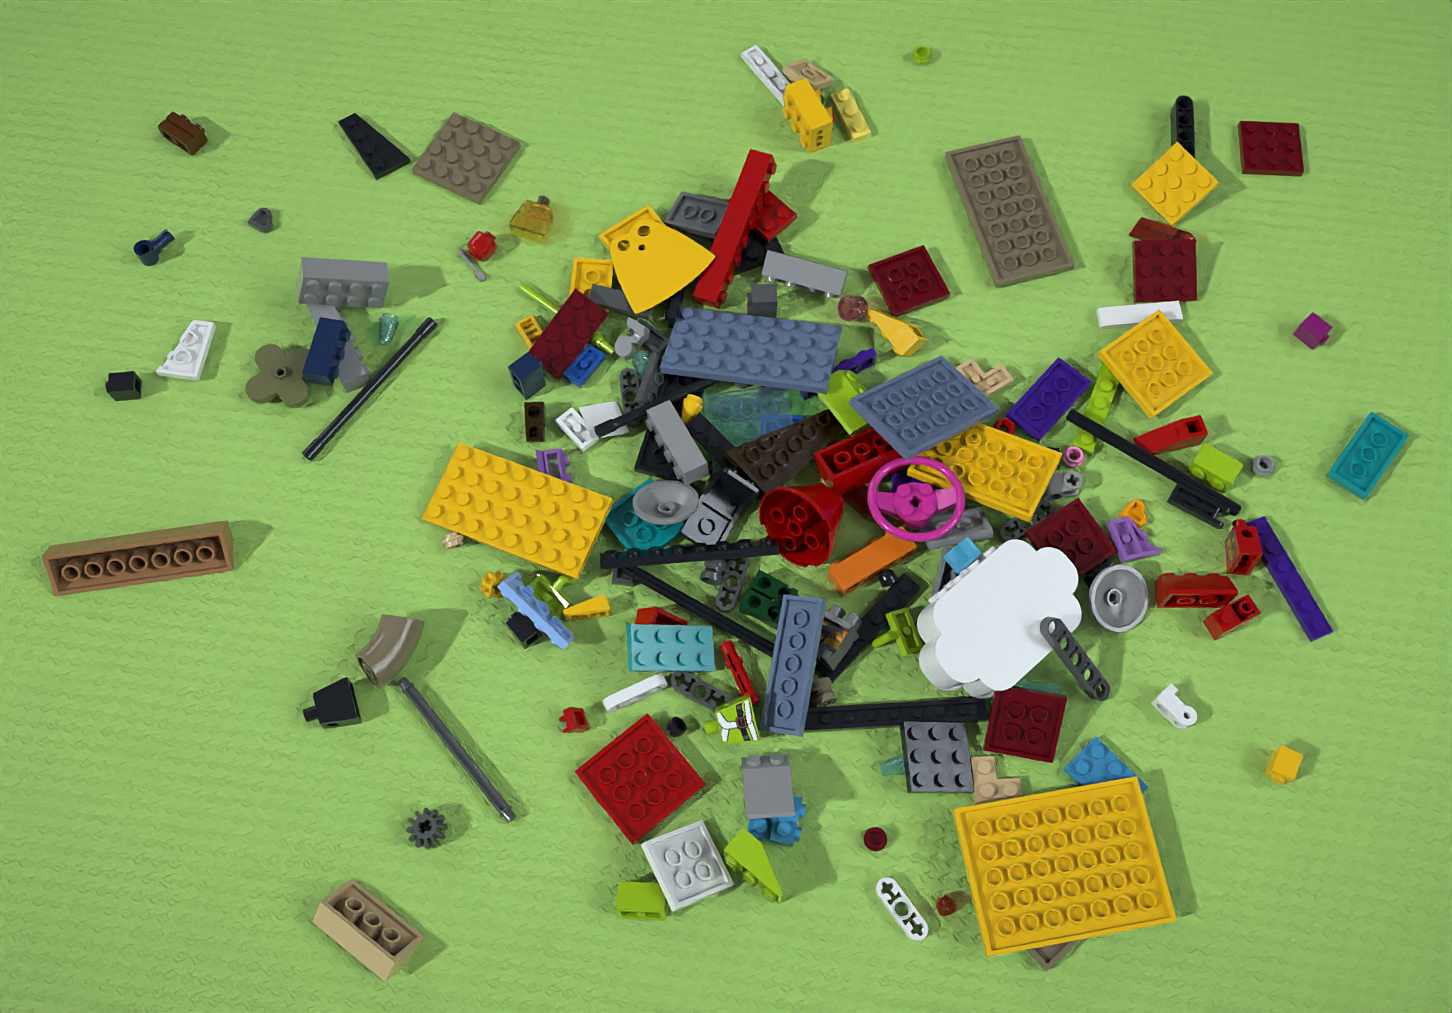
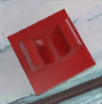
M568 707L563 710L564 715L559 718L560 722H566L567 728L562 730L563 733H583L589 730L583 708Z

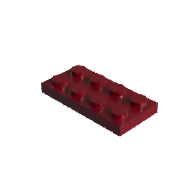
M575 288L528 352L533 358L535 356L538 357L543 364L542 368L560 381L563 373L577 358L609 313Z

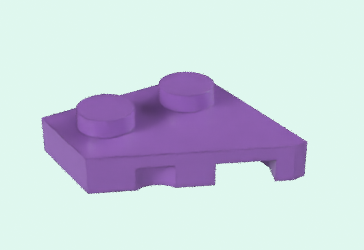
M1129 517L1109 520L1106 523L1121 563L1154 557L1162 553L1159 547L1155 548L1146 539L1148 536L1138 529Z

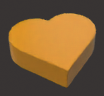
M1137 499L1132 500L1119 514V517H1129L1138 529L1142 528L1147 522V516L1144 513V503Z

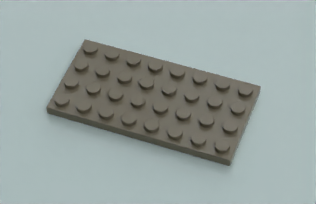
M1020 135L945 152V160L996 288L1073 270L1074 263Z

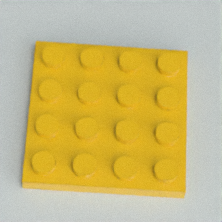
M1160 309L1097 353L1099 358L1150 419L1213 374Z

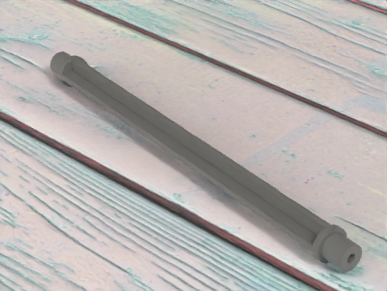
M406 677L400 679L398 685L402 688L403 694L409 698L499 812L500 817H504L508 823L513 821L516 815L511 810L512 807L506 803L414 687V684L410 683Z

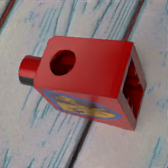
M1237 519L1232 522L1233 528L1225 540L1227 574L1250 575L1263 555L1256 527L1247 526L1245 520Z

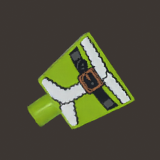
M750 694L716 707L717 719L704 722L706 735L720 733L722 743L760 741Z

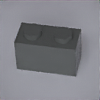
M776 283L751 284V293H747V315L777 318Z

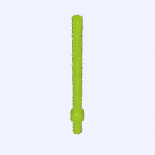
M520 284V291L554 315L557 314L560 309L526 284ZM595 333L590 339L591 343L597 348H602L611 355L616 353L615 347L608 343L601 334Z

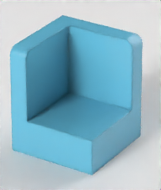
M966 537L944 555L943 558L958 574L977 559L982 552L969 537Z

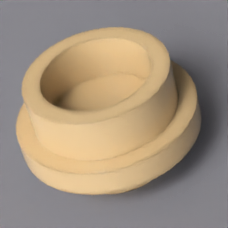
M457 532L445 535L442 544L445 545L447 550L457 548L463 545L462 540L464 537L463 535H458Z

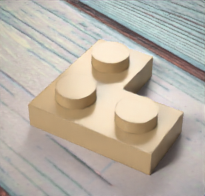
M973 358L955 367L987 398L1009 386L1014 381L1002 364L986 373L981 370Z
M994 756L970 758L974 784V805L1022 797L1020 778L997 779Z

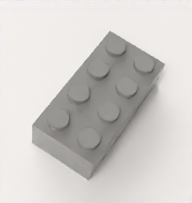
M301 257L296 283L298 303L383 308L389 286L387 262Z

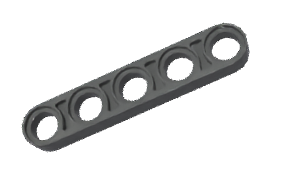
M1045 617L1040 623V632L1085 693L1091 699L1105 701L1110 695L1108 682L1062 620L1055 617ZM1051 622H1054L1055 629L1050 633L1049 625ZM1063 638H1066V647L1062 649L1061 641ZM1077 653L1078 662L1074 665L1073 657ZM1089 669L1090 676L1085 680L1084 674ZM1098 685H1101V693L1097 696L1096 688Z

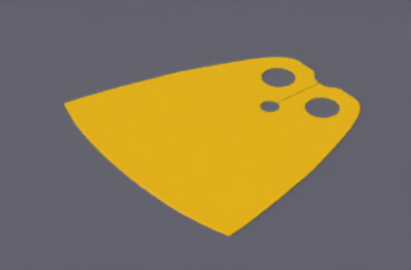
M648 219L638 221L631 227L629 233L620 234L610 243V254L618 281L635 314L650 309L677 293L703 272L716 257L684 234ZM642 226H648L650 233L647 236L638 235V229ZM622 240H627L630 243V247L625 251H620L617 248L618 243ZM645 245V249L639 250V246Z

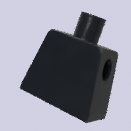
M348 677L314 692L315 706L303 709L306 722L318 719L320 725L325 729L362 723L353 683Z

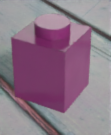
M1312 312L1299 325L1293 335L1313 350L1318 344L1323 346L1331 337L1328 333L1333 327Z

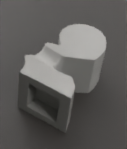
M628 316L627 326L634 331L633 336H619L615 342V352L624 359H632L636 355L637 346L641 347L649 339V332L651 331Z

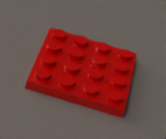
M648 713L574 771L632 846L706 786V783Z

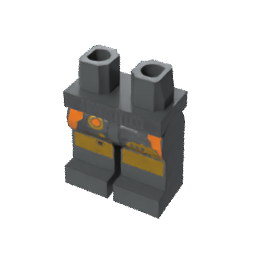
M836 604L828 611L825 610L816 659L818 663L834 671L853 642H856L859 638L857 629L862 623L859 616L854 613H850L843 620L842 618L846 613L843 608Z

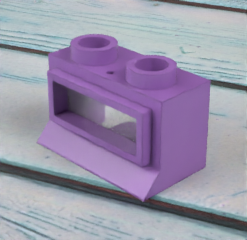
M562 448L546 451L536 450L539 472L572 483L571 474L566 473V467L569 466L568 454H563Z

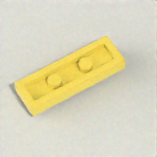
M849 89L830 94V100L851 141L855 143L870 138L871 131Z

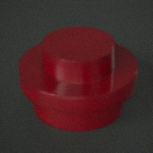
M872 827L864 834V845L870 851H881L887 844V835L881 828Z

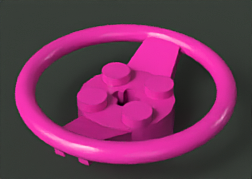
M916 456L908 461L900 457L886 463L871 479L867 493L870 512L879 526L897 538L913 542L930 541L946 535L957 525L965 508L964 490L955 473L943 463L924 456ZM909 464L931 467L942 473L953 486V488L932 490L931 485L928 483L911 482L898 486L896 493L877 492L880 481L888 472ZM955 507L949 521L938 529L924 533L901 530L889 523L881 514L893 516L896 520L898 519L901 523L905 524L907 528L919 529L927 526V523L935 515Z

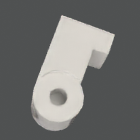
M1171 683L1150 704L1175 727L1186 729L1196 722L1197 713L1192 707L1186 706L1175 695L1178 689Z

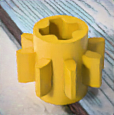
M488 571V574L481 578L482 586L479 589L485 592V596L489 599L493 595L499 599L502 594L501 590L497 587L505 578L499 571L495 575Z

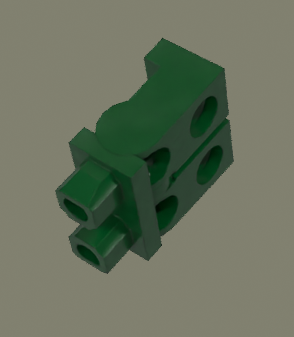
M759 569L750 589H748L739 606V613L746 616L748 614L777 630L783 595L799 596V590L791 588L789 585Z

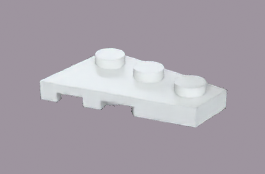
M193 320L179 339L180 343L174 351H170L167 355V361L163 366H159L156 373L159 376L199 381L215 332L216 325L214 322Z

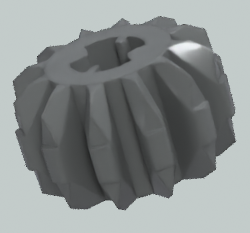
M424 808L423 815L415 811L416 820L408 819V822L413 825L406 828V832L411 833L408 839L410 842H415L417 848L424 844L425 849L428 850L431 847V842L435 846H439L437 838L445 839L446 837L441 832L448 829L446 824H442L445 817L443 815L438 816L439 812L436 809L430 813L428 808ZM424 826L431 827L430 831H424L422 829Z

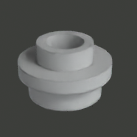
M1267 455L1257 456L1252 461V469L1260 476H1268L1274 470V461Z

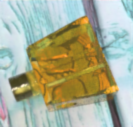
M541 195L537 202L525 200L509 222L511 234L547 245L554 221L552 208L548 206L550 203L549 198Z

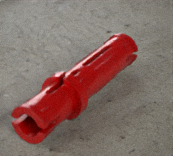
M732 640L723 642L719 645V648L727 662L726 667L731 671L742 696L750 694L752 706L758 704L760 699L745 671L742 657L738 656Z

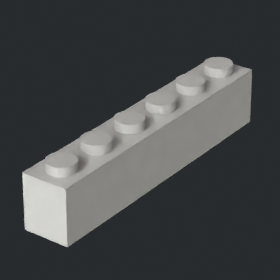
M306 304L316 327L320 317L342 320L348 325L344 315H339L337 311L341 309L339 305ZM351 330L350 340L346 342L344 348V359L340 360L338 375L347 393L367 385L370 382L367 376L371 374L366 363L361 364L360 359L363 356L359 347L354 348L352 344L355 342V338Z

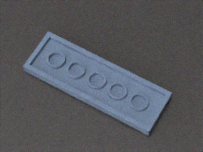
M783 595L759 730L803 737L827 600L815 597Z

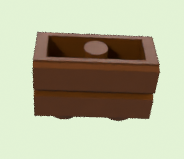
M171 112L166 117V120H163L158 125V129L165 139L190 155L194 156L200 150L199 148H202L207 143L208 139L204 134V128L198 123L192 124L184 114L178 115L175 112Z

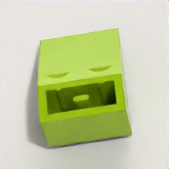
M742 827L724 849L725 863L735 872L739 869L744 875L743 879L752 887L756 885L760 887L763 891L762 895L769 902L773 903L776 901L780 904L783 894L762 843Z

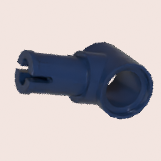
M165 229L153 240L138 241L134 245V252L145 266H153L159 261L161 249L175 238Z

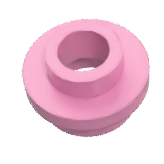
M1068 447L1062 454V460L1067 466L1075 468L1083 463L1084 454L1078 447ZM1069 456H1074L1076 460L1070 459Z

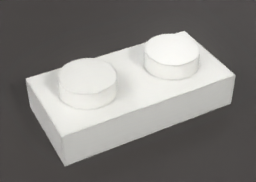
M570 408L556 419L557 425L582 452L600 440L599 438L591 440L583 418L573 408Z

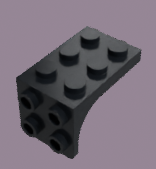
M724 468L710 475L698 496V509L684 521L678 534L693 544L706 543L711 545L716 544L718 541H725L741 511L753 498L759 496L761 491L756 488L755 483L744 480L737 471L731 468Z

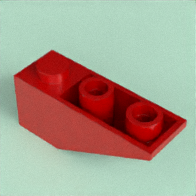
M1201 415L1177 420L1134 437L1133 441L1135 445L1156 455L1201 445L1208 432Z

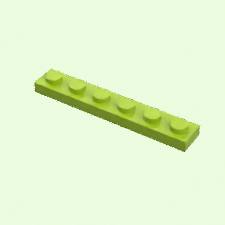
M1104 362L1083 414L1102 426L1119 383L1118 379ZM1079 427L1072 447H1078L1084 454L1091 456L1098 438Z

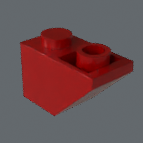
M1249 594L1214 611L1203 623L1216 641L1254 619L1261 612Z

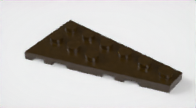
M827 409L812 417L802 419L795 424L765 434L751 442H746L736 448L726 450L722 455L746 480L755 483L756 488L761 491L760 494L764 497L772 489L786 485L814 457V452L823 449L844 427L830 409Z

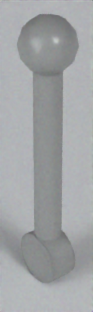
M460 249L458 251V255L465 259V261L477 274V278L480 282L485 281V274L480 273L479 270L475 267V265L466 256V251L464 249Z

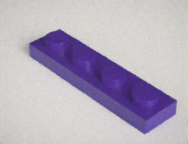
M873 347L868 350H862L855 357L849 360H842L837 366L833 367L832 374L838 370H850L858 374L876 364L877 353ZM800 391L804 401L817 395L814 392Z

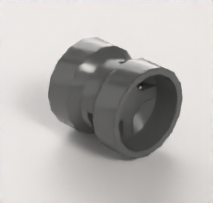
M722 559L705 561V569L701 572L700 580L713 586L721 585L723 579L721 574L725 571L727 563Z

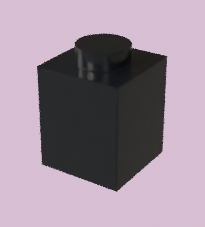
M135 371L109 373L108 381L105 384L106 392L115 401L141 399L142 380Z
M518 611L513 613L506 622L509 631L524 649L543 636L541 631L534 626V622L528 616H524Z

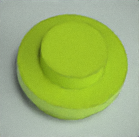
M918 46L912 53V59L918 64H926L931 59V52L926 46Z

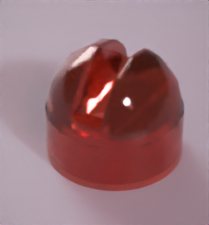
M944 894V897H938L935 905L940 916L951 915L957 909L954 900L949 895Z

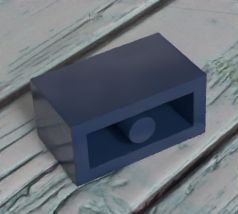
M529 352L508 366L514 387L526 400L546 386L544 379L546 375L542 370L543 364L538 357L535 356L533 358Z

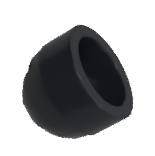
M884 569L879 574V582L883 588L890 586L898 580L896 574L890 569Z
M675 716L668 722L666 730L670 732V736L679 737L687 730V726L680 717Z

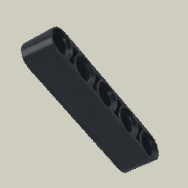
M1181 95L1176 99L1170 113L1171 147L1178 142L1195 158L1193 100L1188 96Z

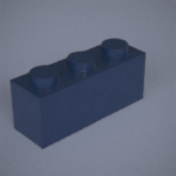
M320 317L302 371L307 382L333 386L334 380L338 378L340 360L344 359L345 344L349 342L351 335L345 321Z

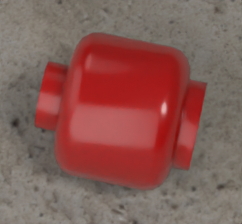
M477 231L467 243L468 253L478 261L489 260L497 250V244L494 242L496 237L489 231L485 233Z

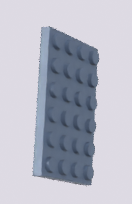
M942 355L851 398L849 403L906 461L995 416L999 410L992 401Z

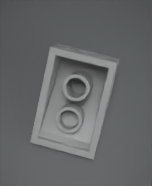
M775 753L770 756L750 755L748 757H741L746 819L795 816L788 754Z

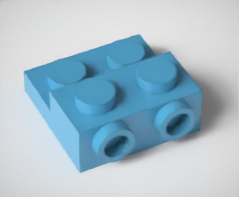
M793 796L795 816L750 819L748 832L757 840L793 847L794 841L799 842L801 827H797L798 818L804 817L806 804H802V797Z

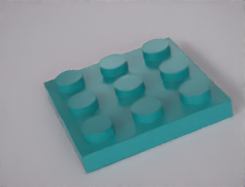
M651 477L613 504L604 522L626 550L630 548L648 550L653 546L664 548L680 536L678 532L684 521L672 525H656L641 519L634 512L633 497L642 487L654 483Z

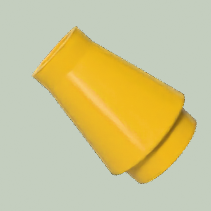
M688 394L687 398H684L681 420L684 425L690 422L704 407L702 405L704 400L700 397Z

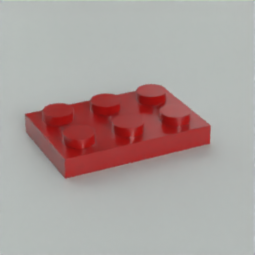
M768 190L762 198V208L759 212L757 211L755 216L756 222L753 230L769 243L797 219V214Z

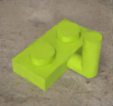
M538 574L530 584L535 591L533 593L534 597L539 601H544L549 607L551 617L556 616L560 620L564 615L563 609L569 608L573 604L560 590L564 585L574 584L576 579L560 576L552 584L543 574Z
M908 607L886 614L892 631L872 641L873 647L878 648L889 641L896 640L902 657L921 651L923 644Z

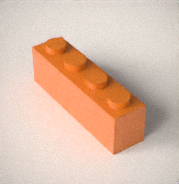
M903 526L898 527L899 529L906 531ZM885 532L882 538L870 540L866 547L860 551L855 549L849 553L848 558L845 560L833 562L829 566L827 577L842 598L879 576L884 569H890L914 555L917 545L913 541L902 540Z

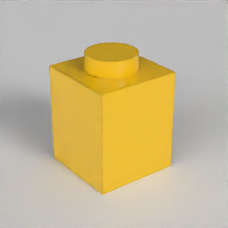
M1280 745L1272 751L1264 775L1271 777L1270 780L1274 783L1287 785L1294 781L1304 755Z

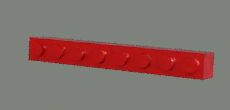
M753 149L749 150L710 250L716 257L701 273L693 293L697 303L720 309L721 304L725 303L727 288L734 280V270L741 262V252L748 244V234L755 226V216L757 211L759 212L762 208V198L764 193H767L769 190L770 177L776 172L777 164L772 154Z

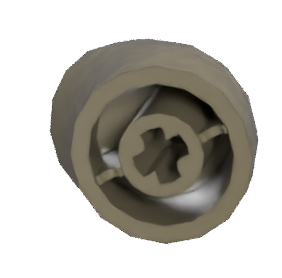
M382 614L378 628L371 640L363 649L355 654L362 671L377 688L381 689L403 669L417 647L425 622Z

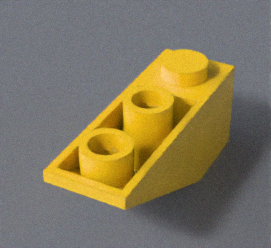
M866 309V312L869 314V320L882 331L881 335L884 339L891 342L894 346L893 350L897 355L911 357L928 341L915 324L877 309Z

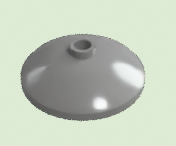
M666 480L650 483L638 490L633 497V509L636 515L656 525L680 523L692 516L699 506V497L696 490L679 481Z
M1120 564L1108 566L1099 572L1093 580L1089 591V608L1095 621L1104 629L1113 632L1130 630L1141 621L1148 606V588L1142 575L1134 568Z

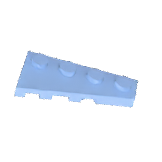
M518 571L503 580L497 587L501 590L502 596L507 600H511L522 615L528 616L539 631L545 632L556 647L564 650L575 639L558 617L550 616V610L546 603L534 597V589L530 585L525 586L520 581L522 576Z

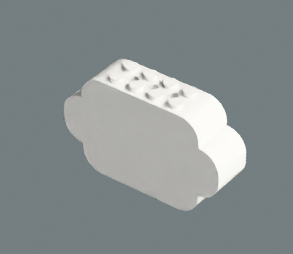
M1017 539L1009 540L998 548L992 546L986 552H983L972 564L963 569L957 577L945 584L943 589L928 599L930 604L919 614L917 629L920 637L926 643L919 655V664L923 674L940 690L954 691L962 687L968 694L980 699L993 696L994 691H1004L1011 688L1053 650L1040 632V623L1045 617L1061 619L1070 632L1074 631L1080 623L1081 607L1073 595L1078 585V573L1073 563L1058 549L1045 547L1035 551L1027 542ZM1051 622L1049 625L1050 633L1055 629L1054 622Z

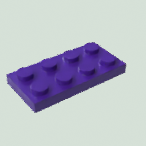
M1058 357L1007 412L1005 417L1036 441L1040 442L1090 387L1092 382Z

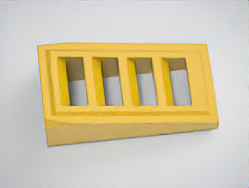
M533 315L514 324L530 350L536 342L535 340L542 334V328ZM532 324L534 325V326H532V327H530V328H528V329H526V330L523 331V329H525V328L531 326Z
M605 594L563 609L566 621L612 616Z

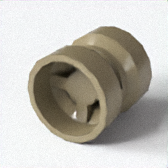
M830 677L820 678L812 682L811 693L815 694L814 701L816 707H824L838 700L836 693L830 689L832 686Z

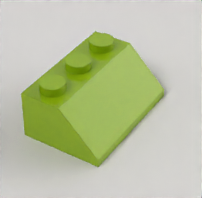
M838 370L831 374L827 394H817L849 435H856L873 428L849 405L851 398L868 390L860 385L855 373L850 370Z

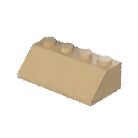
M350 879L321 901L312 921L385 982L401 969L424 939L421 933L354 879Z

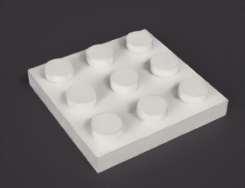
M703 820L645 841L641 845L672 912L731 888L734 885Z

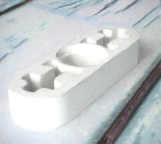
M662 673L656 674L608 696L603 700L606 711L611 713L664 689L668 684Z
M889 877L880 879L875 888L878 898L910 940L921 941L928 933V925L895 880ZM883 883L886 886L892 885L893 888L890 891L894 897L897 893L900 895V898L895 899L891 905L888 903L892 899L888 893H881L883 888L881 884ZM899 902L905 903L908 906L907 915H897L895 905ZM912 913L916 917L912 919V922L916 926L919 924L922 926L920 930L921 936L917 933L914 935L911 933L913 927L910 922L906 925L902 922L907 920Z

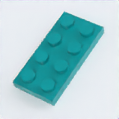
M1371 411L1328 471L1326 477L1364 501L1409 435Z
M629 624L626 626L629 672L715 671L712 626Z

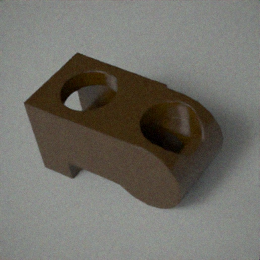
M524 402L527 443L545 442L546 407L544 402Z

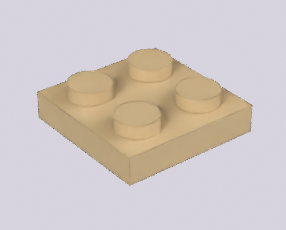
M806 59L784 65L782 73L787 75L788 79L793 82L807 78L813 90L832 86L834 78Z

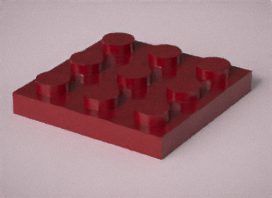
M1239 122L1238 136L1242 174L1298 177L1303 175L1304 166L1299 123Z
M1196 239L1137 240L1132 242L1134 303L1197 301Z
M924 245L869 264L868 270L892 316H901L947 299L950 296L947 286Z
M1079 497L1024 533L1036 551L1045 547H1052L1063 552L1075 566L1078 577L1117 552Z
M1012 686L1004 691H994L983 750L1053 763L1067 696Z

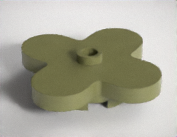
M266 344L260 347L255 354V362L261 372L247 382L245 390L248 397L258 404L267 403L277 397L281 398L287 407L300 408L304 406L310 399V390L305 383L306 378L302 371L310 349L302 348L290 355H285L282 349L275 344Z

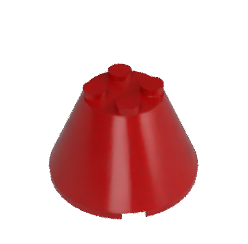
M824 483L778 487L769 491L761 500L759 520L761 525L764 524L768 533L766 537L777 539L779 554L783 558L797 566L806 568L808 565H815L817 567L823 564L832 553L843 517L845 501Z

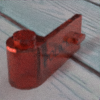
M1144 217L1139 219L1129 233V236L1140 240L1196 239L1189 232Z

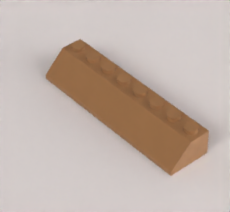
M228 520L50 545L42 555L55 596L233 571L234 569L233 538Z

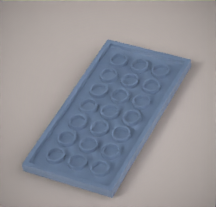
M680 307L677 321L674 324L660 365V372L827 394L842 334V326Z

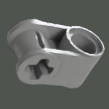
M1075 471L1054 474L1042 497L1043 500L1053 501L1076 496L1083 483L1082 476Z

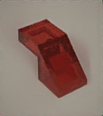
M867 485L860 486L841 495L844 501L864 519L877 523L868 506L867 493L869 487Z

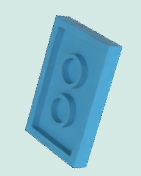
M1096 736L1063 769L1079 786L1137 776ZM1137 776L1141 792L1143 793L1148 786Z

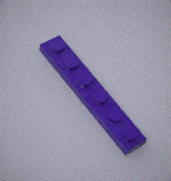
M1265 516L1246 523L1247 526L1257 528L1263 553L1261 559L1310 642L1333 632L1331 626Z

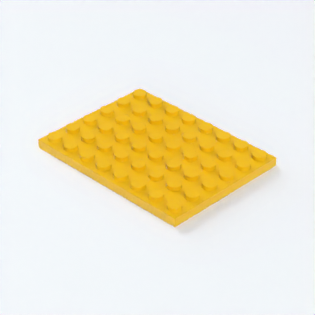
M1137 776L952 810L986 957L1177 921Z

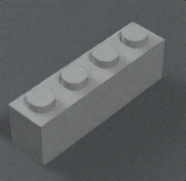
M768 250L762 275H766V280L778 282V279L786 281L785 285L797 288L799 284L805 286L806 291L816 293L817 290L825 292V296L836 298L837 295L841 296L843 293L848 271Z
M668 400L646 410L648 419L645 420L650 432H655V440L658 446L664 447V455L668 463L673 462L675 466L673 470L678 479L682 478L685 485H688L709 475L707 461L671 401Z

